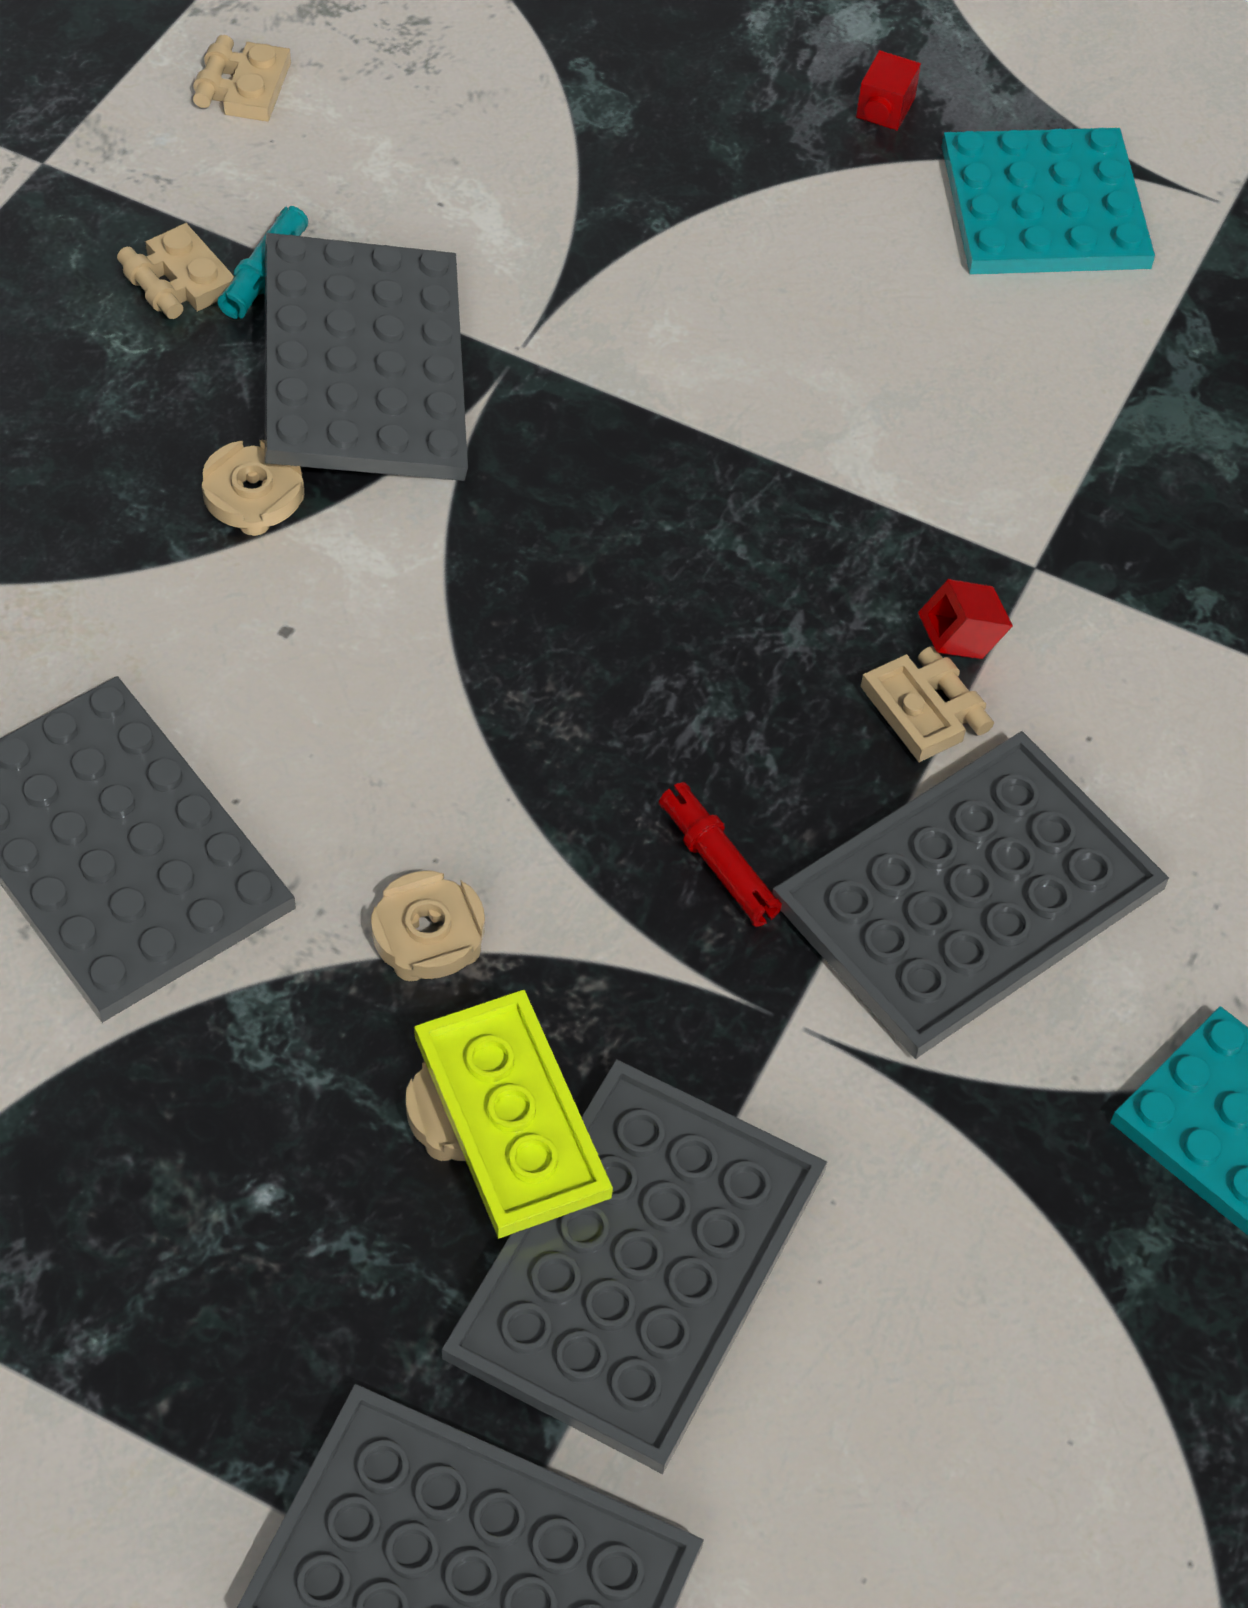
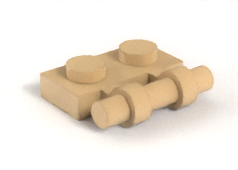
M219 35L216 42L208 47L204 57L205 69L199 71L194 81V103L201 108H207L212 100L221 101L224 103L225 115L269 122L291 64L290 48L246 42L243 52L237 53L232 52L234 46L232 38L227 35ZM222 74L233 75V78L229 80L223 79L221 76Z
M187 223L145 241L147 257L143 254H137L132 247L128 246L121 249L117 255L118 261L123 265V273L133 285L141 286L146 292L145 298L156 311L163 312L169 319H175L182 314L183 305L181 303L188 301L197 312L217 303L219 296L234 278V275ZM165 275L170 280V282L162 279L160 280L159 277Z
M933 646L924 649L919 654L918 661L922 664V668L918 669L906 654L863 674L861 682L863 691L918 762L963 742L966 729L962 724H969L977 735L987 733L994 725V721L985 711V701L976 691H969L958 677L960 670L949 657L943 658L936 652ZM935 690H942L950 701L944 702Z

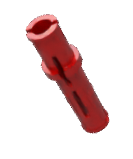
M686 782L674 785L675 790L679 793L677 797L670 788L666 790L659 799V805L668 813L685 835L683 839L684 844L691 852H698L748 915L751 923L755 927L766 924V919L762 916L764 913L771 920L775 918L781 910L782 903L779 899L775 898L725 835L724 823L717 815H710L691 792V788Z

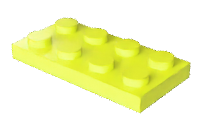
M525 990L414 1026L416 1042L498 1239L612 1198L613 1187Z

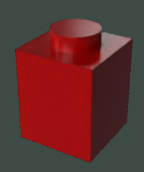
M879 50L861 82L856 118L898 131L915 99L921 63Z
M947 579L918 612L937 653L983 659L1013 627L993 586Z

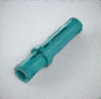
M286 206L282 209L266 234L275 233L301 236L308 227V218L299 208L295 206L287 208ZM266 234L258 243L251 256L240 261L234 270L233 281L218 298L219 308L224 314L233 319L243 318L257 295L265 293Z

